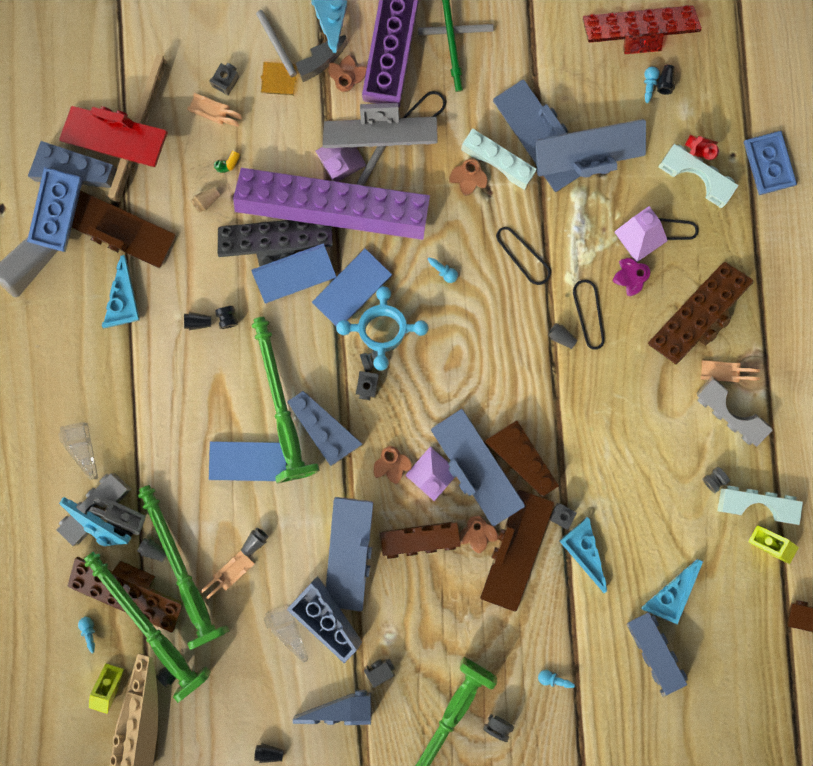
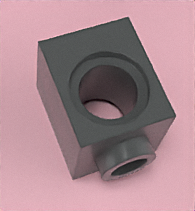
M557 503L549 520L568 530L577 512Z

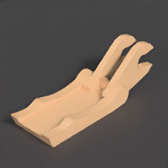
M194 93V98L190 107L188 106V111L221 125L224 122L236 127L239 126L237 121L226 118V115L242 120L241 114L229 110L230 107L228 105Z
M702 360L701 380H709L711 377H714L717 381L740 383V380H760L759 377H740V372L758 373L760 369L741 368V363Z
M240 551L213 576L214 579L200 592L204 593L216 581L220 585L206 599L208 600L221 587L226 591L254 563Z

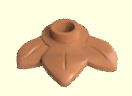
M348 55L339 65L330 63L328 72L330 77L335 80L337 89L341 92H348L353 88L354 84L360 83L364 79L366 67H356L354 60ZM344 80L348 82L345 86L341 84Z
M470 158L465 160L462 166L455 167L452 170L449 182L459 183L463 195L468 196L473 193L476 186L480 188L486 187L487 176L481 170L480 163L476 159ZM474 166L475 170L469 171L468 167Z
M393 446L384 448L381 458L374 464L375 478H380L386 474L387 478L394 484H398L401 480L403 471L411 470L409 458L401 455L399 450ZM389 452H392L394 454V458L392 460L387 458V454Z
M476 515L468 520L467 526L460 531L459 538L460 544L470 542L472 549L477 553H481L486 548L487 541H497L498 535L494 526L487 524L483 517ZM479 523L480 527L474 528V524Z

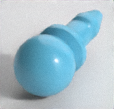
M654 66L648 67L644 73L646 79L644 84H647L644 95L646 103L650 102L654 88L653 85H657L656 80L660 75L658 68Z
M431 257L428 258L431 266L440 272L439 275L443 276L446 282L453 283L458 279V272L454 268H449V265L444 266Z
M83 617L78 622V628L82 631L81 636H85L87 648L91 653H94L95 643L93 642L94 638L92 635L95 633L93 629L94 622L90 617Z
M542 670L538 675L539 682L545 686L551 685V687H554L556 684L565 688L575 687V684L571 681L557 678V674H552L549 670Z

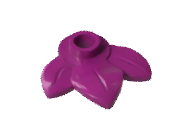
M622 259L619 261L622 270L615 274L613 282L617 285L626 286L627 296L636 295L643 289V283L649 279L650 269L646 264H638L634 259ZM639 269L644 270V275L641 277L637 275Z

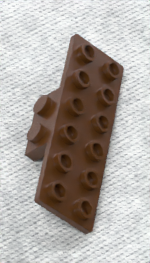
M80 190L72 223L73 229L90 236V240L99 245L102 242L107 244V248L118 253L120 250L157 268H161L176 237L174 233Z
M723 262L648 342L649 346L677 365L699 340L706 346L717 337L722 328L728 326L732 319L728 309L753 284V279L730 264Z
M518 490L517 493L524 502L525 507L509 516L505 528L500 530L498 536L500 543L498 548L495 547L491 558L494 560L480 596L481 600L514 612L519 607L554 507V502L522 490Z
M76 557L67 586L126 612L98 576L92 575L94 571L90 566H85L86 561ZM120 561L115 569L110 571L153 625L172 633L175 630L183 603L151 589L150 586L155 580L154 575Z

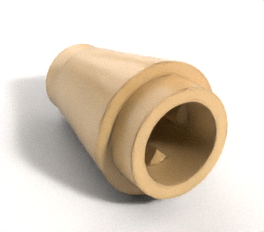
M212 187L193 196L194 198L191 202L199 213L205 212L220 197V194L215 187Z

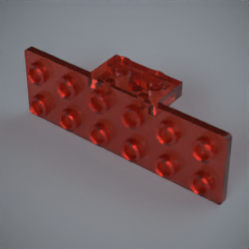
M693 5L618 13L611 12L597 15L591 14L583 16L582 19L589 43L624 39V54L662 51L665 35L696 33L702 30Z

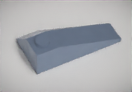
M356 690L355 693L295 715L293 724H318L320 720H324V723H327V725H334L340 721H344V725H371V693H367V690Z

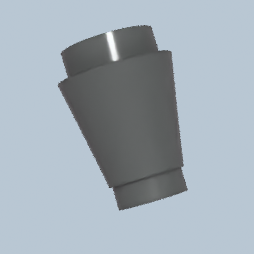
M556 323L548 333L552 341L570 349L577 343V339L562 324Z
M260 528L252 530L241 548V552L250 557L251 554L267 543L268 535Z
M144 538L137 552L141 553V556L163 562L166 556L165 550L151 538Z

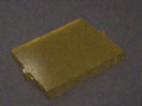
M263 62V74L260 76L262 79L261 93L294 96L295 82H297L296 76L290 77L283 63Z

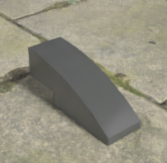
M346 35L340 36L336 53H333L328 42H325L310 49L311 57L296 62L302 82L323 72L329 67L330 63H333L347 46Z

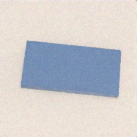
M44 167L27 242L66 252L83 177Z
M324 243L251 270L265 303L336 278Z
M364 249L312 303L337 326L341 320L348 321L392 274Z
M210 442L209 480L276 481L275 476L286 470L285 466L287 463L284 459L280 443Z

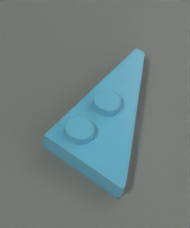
M311 0V4L314 5L316 10V16L320 20L323 33L327 36L328 45L332 52L336 53L347 9V0Z
M125 255L120 256L117 264L115 281L112 283L109 295L110 300L106 306L105 320L102 322V328L104 329L140 321Z
M63 497L59 502L84 527L87 533L97 539L98 544L102 546L128 544L131 537L129 535L120 536L115 533L113 525L105 522L90 511L87 514L79 511L76 508L78 504L72 500Z
M586 517L559 542L600 590L606 593V580L603 575L598 549L596 548L595 537L593 536L590 519Z
M696 559L645 603L641 609L678 625L703 561Z

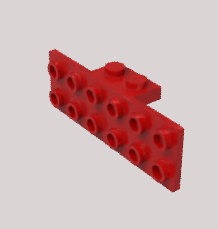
M71 106L59 141L150 167H156L168 132L163 129L133 122L128 118L127 113L119 110L115 113L111 109L101 106V108L92 107L90 111Z

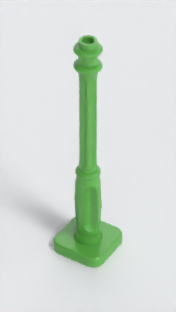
M258 317L254 319L252 328L256 330L255 339L258 340L276 410L274 417L277 424L279 443L287 463L285 466L286 470L275 476L276 483L278 484L306 478L320 470L318 464L305 465L304 461H302L299 438L290 416L291 412L287 409L270 341L272 333L267 328L269 321L265 320V317Z
M150 485L140 488L138 497L144 501L143 509H147L178 580L176 584L179 586L185 609L198 630L196 632L198 638L188 642V647L192 650L230 631L227 625L218 629L215 628L214 624L211 625L205 602L194 584L192 576L188 575L158 505L160 500L156 499L153 494L155 489L151 488Z
M93 551L84 558L86 561L85 566H90L94 571L92 575L98 576L147 637L146 641L151 645L162 664L179 680L180 686L177 688L173 698L177 703L203 684L209 678L211 671L206 666L197 673L194 670L191 671L176 647L161 634L159 629L156 630L107 569L108 564H104L99 559L101 555L95 554Z
M463 657L460 662V670L466 674V679L451 698L442 720L439 721L440 726L415 766L431 765L449 733L454 731V727L469 709L478 688L482 687V685L489 689L495 688L497 677L472 660Z

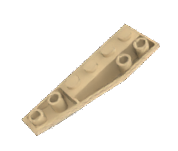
M143 654L137 655L115 728L110 766H153L158 730V692L152 657Z

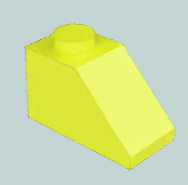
M758 525L748 541L750 544L788 564L791 563L799 549L790 540Z
M105 663L90 693L89 708L108 714L116 697L124 669Z

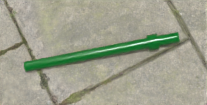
M442 0L452 69H450L451 77L454 78L455 92L463 91L461 81L462 68L459 67L450 0Z

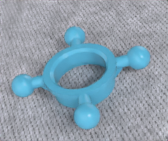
M386 286L378 288L376 292L380 305L366 310L358 324H351L347 320H341L336 326L337 332L341 335L358 332L363 342L369 348L378 351V356L374 359L373 364L380 371L387 369L389 366V360L385 356V352L398 347L406 333L415 332L417 335L423 336L429 330L428 324L422 320L417 321L415 324H406L404 315L395 307L387 305V300L391 297V290ZM379 316L393 318L400 327L397 336L391 341L384 343L375 342L370 339L366 334V327L372 319Z

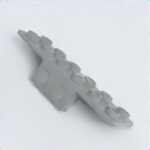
M398 103L360 104L361 120L324 122L323 148L429 145L438 143L437 117L399 118Z

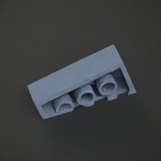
M40 141L28 177L35 182H41L44 167L83 177L82 185L111 188L117 169L112 164Z
M304 391L287 401L330 466H333L363 445Z
M318 576L287 609L343 663L357 651L362 643Z
M648 612L628 622L626 625L637 647L643 651L641 654L648 667L652 668L651 673L654 681L662 687V690H660L662 697L687 686L686 681L688 678L683 669L679 670L676 664L678 659L675 653L669 651L667 647L669 643L664 633L660 634L657 629L659 624L655 616H651Z

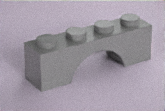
M711 377L696 393L699 397L697 401L705 408L707 406L714 410L712 412L713 415L719 420L725 419L728 422L727 426L733 432L739 431L743 435L741 438L748 445L753 443L757 447L771 433L772 427L757 414L749 417H739L732 414L726 407L727 388L714 377Z
M116 473L106 474L99 481L101 484L96 489L92 488L86 494L87 499L83 503L79 502L76 508L82 513L87 514L90 507L96 505L93 502L96 496L119 503L129 493L131 488ZM71 515L64 517L59 522L60 527L57 529L72 546L79 545L89 534Z

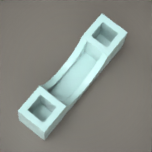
M473 128L462 144V151L476 160L485 161L496 167L509 181L523 190L526 189L536 173V168Z
M674 144L658 166L673 177L684 172L698 175L706 186L705 198L720 208L727 204L739 186L735 184L731 177L723 176L717 168L706 165L700 157L691 155L681 145Z
M727 486V489H721L718 511L742 515L750 505L761 503L770 509L774 521L800 525L803 502L796 501L797 497L785 495L783 499L777 498L778 494L766 492L765 495H759L758 490L746 489V492L739 491V487Z

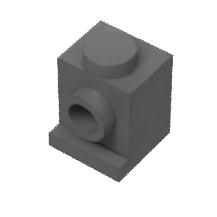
M221 63L214 76L209 80L211 86L228 96L239 78L236 71L237 68L230 63L226 65ZM224 73L228 74L226 78H222Z
M359 371L356 395H360L359 399L370 401L371 397L375 398L379 374ZM364 383L370 384L368 390L363 388Z
M379 659L371 664V669L368 666L364 668L366 676L373 688L394 676L393 670L395 666L391 659L384 661Z

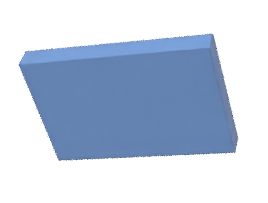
M782 131L744 141L759 195L797 185Z

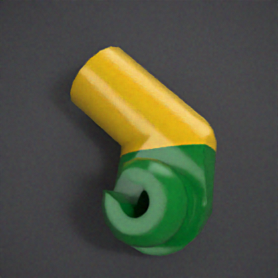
M232 151L228 160H217L214 163V168L219 173L232 171L240 158V154Z

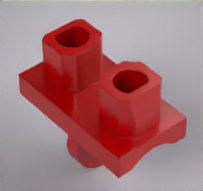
M690 135L685 143V146L691 149L690 154L693 156L714 160L719 154L718 142L702 136L697 138Z

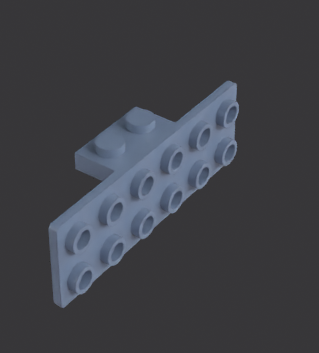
M521 80L493 99L494 104L535 164L537 139L568 133L566 126L558 121L555 110L549 108L547 104L542 106L525 80ZM575 170L544 175L554 192H558L579 178L580 175Z
M641 119L537 139V175L544 176L575 170L581 177H591L593 174H607L610 171L617 170L616 161L646 155V121Z
M460 409L431 429L451 461L448 463L450 473L454 478L457 477L459 479V486L464 494L468 493L469 496H474L492 526L497 525L525 507L524 502L463 409Z
M341 497L334 498L326 589L340 609L363 610L366 577L370 575V565H367L372 555V547H369L373 512L372 501Z

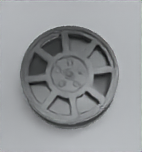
M490 714L488 717L489 722L484 725L483 730L501 741L508 742L510 738L509 733L513 732L515 727L506 720L496 715L493 717Z

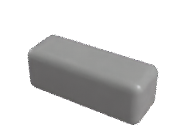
M27 237L0 261V285L11 296L19 297L58 250L27 242Z

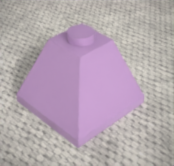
M321 147L315 151L332 181L338 182L366 167V163L357 147Z
M650 206L615 231L617 237L636 262L668 241L661 221Z
M429 447L405 475L433 501L438 498L454 479L448 469L450 467L449 462L432 447Z

